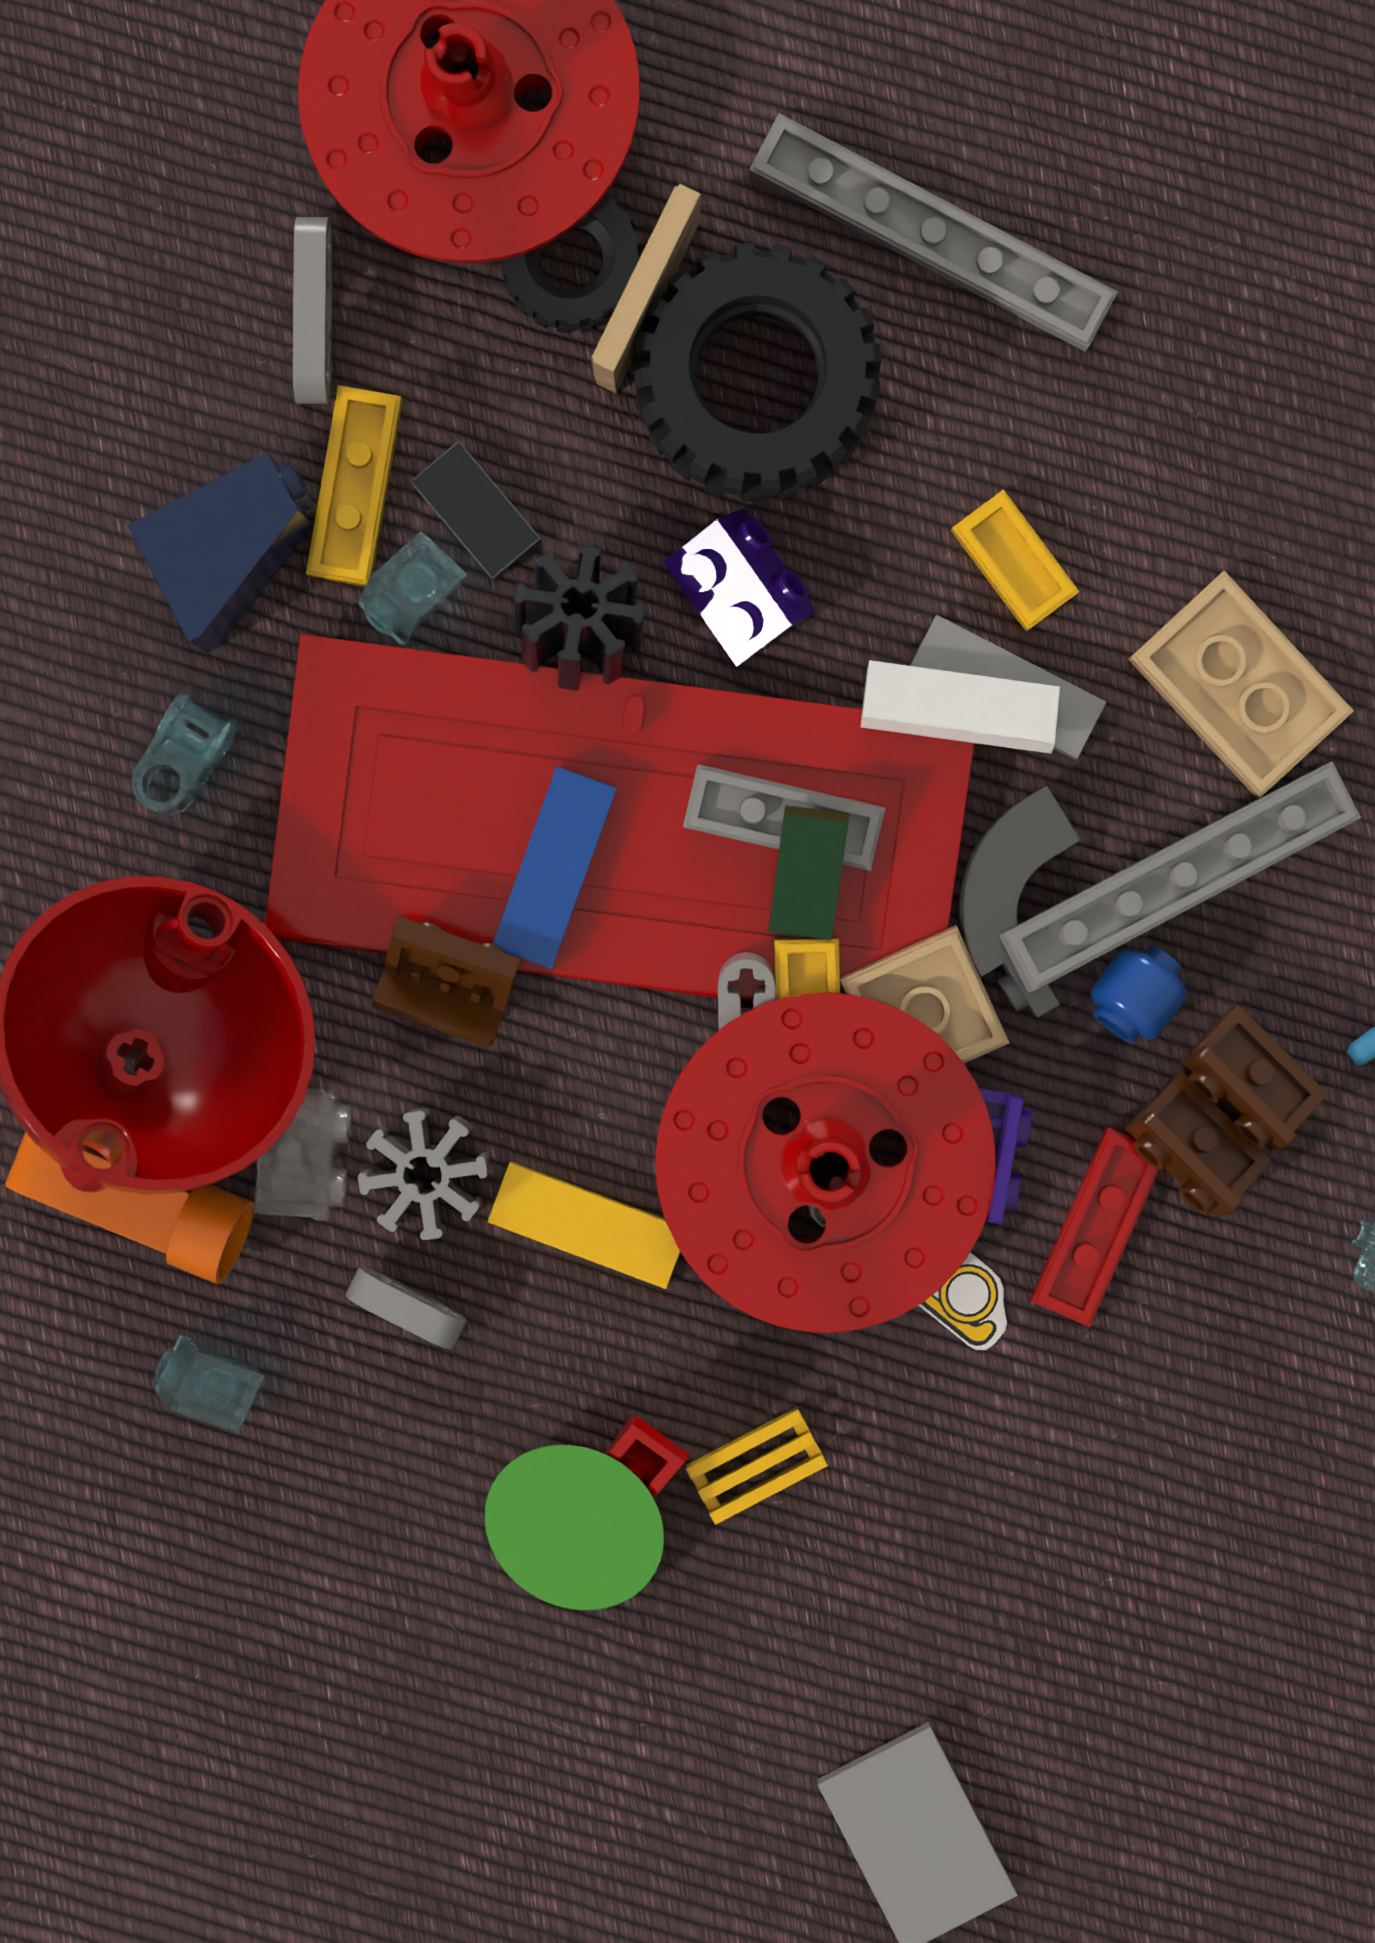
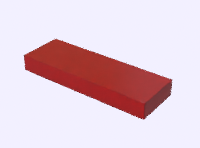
M1107 1126L1030 1297L1031 1302L1088 1327L1092 1324L1159 1172V1169L1151 1166L1137 1153L1133 1145L1136 1139Z

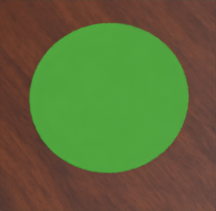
M551 1445L531 1450L511 1461L500 1472L492 1484L487 1497L485 1528L490 1547L497 1561L509 1577L520 1587L547 1603L574 1610H597L618 1605L635 1596L648 1584L661 1561L664 1547V1529L662 1518L653 1496L644 1483L629 1468L602 1452L576 1445Z

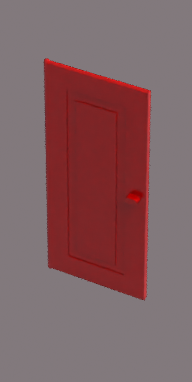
M300 634L266 921L262 922L277 939L387 954L391 935L400 916L415 922L435 924L446 933L475 943L493 944L556 766L618 788L553 968L550 969L521 958L518 968L520 972L718 998L720 969L725 961L733 955L743 952L758 954L768 961L773 968L775 976L774 939L812 938L768 931L779 849L683 827L697 764L885 807L871 871L842 864L832 937L839 938L840 977L948 929L974 743L860 727L862 709L625 677H620L611 684H605L603 682V674L581 671L580 687L574 691L558 687V668L539 666L536 672H532L525 664ZM744 968L740 969L739 979L728 981L729 986L739 988L741 1001L753 1003L754 988L765 986V980L754 979L753 969ZM840 981V993L846 994Z

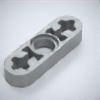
M296 217L294 226L293 278L294 399L296 404H329L332 359L331 221L329 217Z

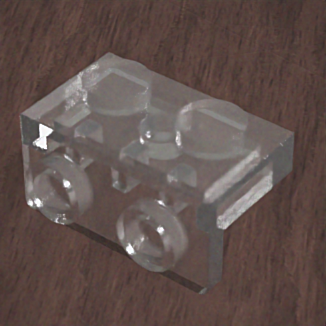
M307 1088L304 1101L289 1128L269 1151L258 1158L254 1214L314 1217V1221H329L334 1216V1207L345 1206L347 1169L337 1168L338 1143H348L351 1106L340 1104L341 1090Z

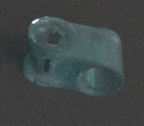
M182 690L167 709L157 728L155 737L135 767L131 778L132 791L136 799L147 809L163 816L178 815L192 805L210 773L218 766L229 750L240 727V722L234 718L224 721L194 703L193 694L187 690ZM187 724H193L208 733L209 737H202L187 728ZM162 769L176 770L180 777L178 793L166 802L155 801L149 792L151 778Z

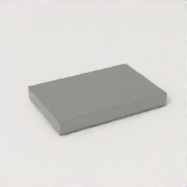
M929 1722L817 1779V1785L899 1943H927L1017 1896L1003 1864Z

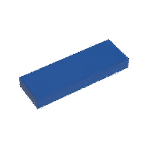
M556 766L493 945L498 946L506 953L550 969L553 968L618 787Z

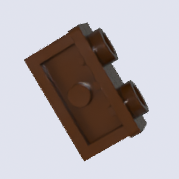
M399 916L391 935L384 971L374 993L372 1006L377 1010L481 1046L491 1047L509 1003L521 958L507 954L493 944L475 943L446 933L435 924L415 922Z
M1239 1005L1230 1007L1180 1060L1192 1073L1189 1076V1081L1193 1087L1213 1103L1221 1101L1237 1117L1234 1125L1240 1134L1256 1147L1264 1148L1266 1146L1270 1151L1288 1147L1297 1138L1294 1131L1328 1096V1093Z
M1182 1071L1174 1074L1125 1127L1136 1139L1133 1145L1137 1153L1154 1168L1159 1170L1165 1168L1182 1185L1179 1188V1192L1184 1200L1196 1211L1204 1215L1210 1213L1214 1218L1234 1213L1242 1204L1239 1197L1272 1162L1260 1148L1250 1143L1240 1134L1234 1122L1215 1103L1206 1099L1193 1087L1189 1078Z

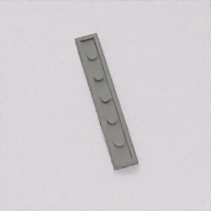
M780 113L776 117L749 169L750 176L1084 352L1089 348L1118 292Z
M1333 761L1003 932L999 937L1027 992H1033L1360 819L1361 816Z

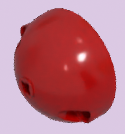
M160 876L123 877L99 882L69 894L44 911L22 934L6 960L0 977V1089L19 1124L35 1144L60 1164L65 1179L77 1190L98 1192L111 1188L140 1194H168L213 1184L245 1169L269 1151L289 1128L304 1101L313 1072L316 1043L313 1012L304 982L290 955L273 933L247 909L216 891L192 882ZM196 917L203 919L211 927L214 938L204 939L195 935L188 926L187 918ZM173 960H175V961H177V962H179V963H181V964H183V965H185V966H187V967L180 966L179 964H177V963L174 962ZM124 1055L130 1056L135 1060L133 1070L136 1073L134 1075L128 1074L123 1070L125 1066ZM83 1145L92 1147L103 1154L111 1163V1167L100 1169L89 1164L83 1156Z

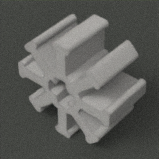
M426 1107L412 1109L403 1115V1120L409 1123L412 1150L391 1136L387 1126L376 1130L366 1143L368 1149L376 1148L398 1165L397 1168L373 1172L371 1168H367L358 1175L359 1190L362 1195H367L373 1189L398 1186L402 1192L391 1208L385 1209L377 1217V1222L390 1232H394L402 1224L401 1216L413 1201L420 1202L424 1228L420 1233L422 1240L438 1239L447 1229L446 1224L441 1223L439 1196L460 1211L464 1221H469L483 1203V1199L480 1196L474 1198L452 1182L453 1178L477 1174L480 1178H485L491 1171L490 1157L487 1152H482L477 1158L452 1161L448 1155L461 1136H467L473 1128L470 1123L460 1116H455L449 1121L450 1129L437 1146L430 1145L426 1118L430 1115V1109ZM417 1157H426L429 1167H440L442 1176L441 1178L437 1177L431 1183L434 1187L431 1190L424 1189L420 1179L410 1178L409 1168L414 1169L419 1164L415 1159Z

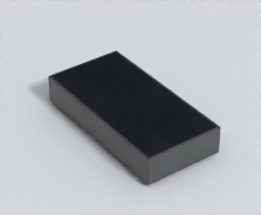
M457 441L410 481L493 582L542 541L460 441Z

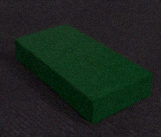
M785 805L769 932L832 940L850 814Z

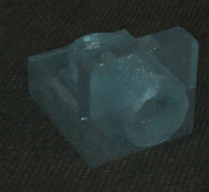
M420 531L370 576L358 603L364 610L367 620L377 631L384 635H391L399 644L405 645L413 637L419 624L463 584L467 574L428 536Z
M180 1335L174 1348L168 1349L158 1363L155 1373V1392L170 1410L238 1434L265 1376L257 1368L205 1350L194 1339Z

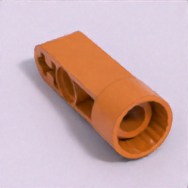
M26 1131L5 1182L6 1187L21 1195L166 1254L168 1265L217 1285L223 1283L234 1267L247 1239L255 1210L253 1201L212 1184L168 1194H140L111 1188L98 1192L77 1190L65 1179L60 1164L35 1144ZM83 1145V1156L89 1164L100 1169L111 1167V1163L103 1154L92 1147Z

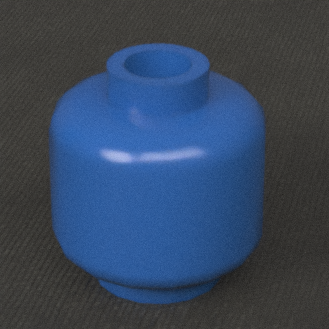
M1152 945L1146 952L1133 948L1120 950L1091 989V998L1097 1007L1092 1013L1093 1016L1105 1028L1129 1043L1133 1044L1137 1038L1155 1039L1161 1034L1186 1000L1187 991L1182 981L1176 976L1182 968L1181 965L1169 954Z

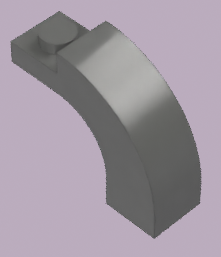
M1047 785L1039 788L1005 810L982 834L967 861L958 899L960 934L979 976H984L998 966H1001L1006 975L998 979L997 982L1013 1009L1019 1012L1027 1008L1030 1015L1037 1018L1060 1005L1048 984L1033 992H1027L999 935L1017 926V907L1020 894L1033 872L1049 859L1080 841Z

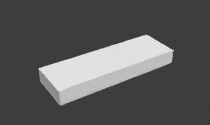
M869 660L860 727L1051 754L1055 745L1060 687Z

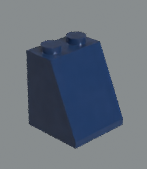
M266 452L132 522L128 527L188 642L210 653L222 645L313 528L305 511L315 506L302 478L297 471H294L290 462L280 466Z

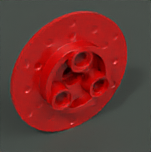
M325 0L314 19L301 59L298 82L299 112L307 148L318 173L342 208L362 227L388 244L419 257L459 264L488 263L527 254L551 243L580 223L601 202L622 170L633 143L640 107V76L632 37L615 0ZM436 32H440V39L432 49L426 48L430 37ZM472 66L479 69L475 79L469 73ZM542 89L552 95L549 104L540 111L530 112L519 107L520 99L530 90ZM434 140L450 142L453 148L450 155L444 161L430 164L421 159L423 148L428 143Z
M831 992L806 993L765 1003L738 1016L712 1035L692 1056L670 1092L662 1113L655 1156L656 1182L666 1224L677 1247L701 1280L720 1297L754 1318L779 1327L815 1333L847 1332L885 1323L907 1313L942 1288L958 1271L981 1234L989 1213L996 1173L995 1142L985 1101L972 1075L953 1049L929 1027L893 1006L857 995ZM774 1098H790L798 1106V1121L788 1131H773L763 1122L764 1108ZM892 1129L899 1132L904 1140L903 1152L894 1162L886 1164L876 1162L869 1153L871 1139L877 1132ZM827 1152H835L844 1156L846 1167L842 1176L831 1175L828 1184L820 1183L813 1179L810 1173V1163L813 1158L823 1157ZM804 1205L814 1206L824 1216L821 1231L808 1239L799 1238L788 1229V1219L791 1213Z

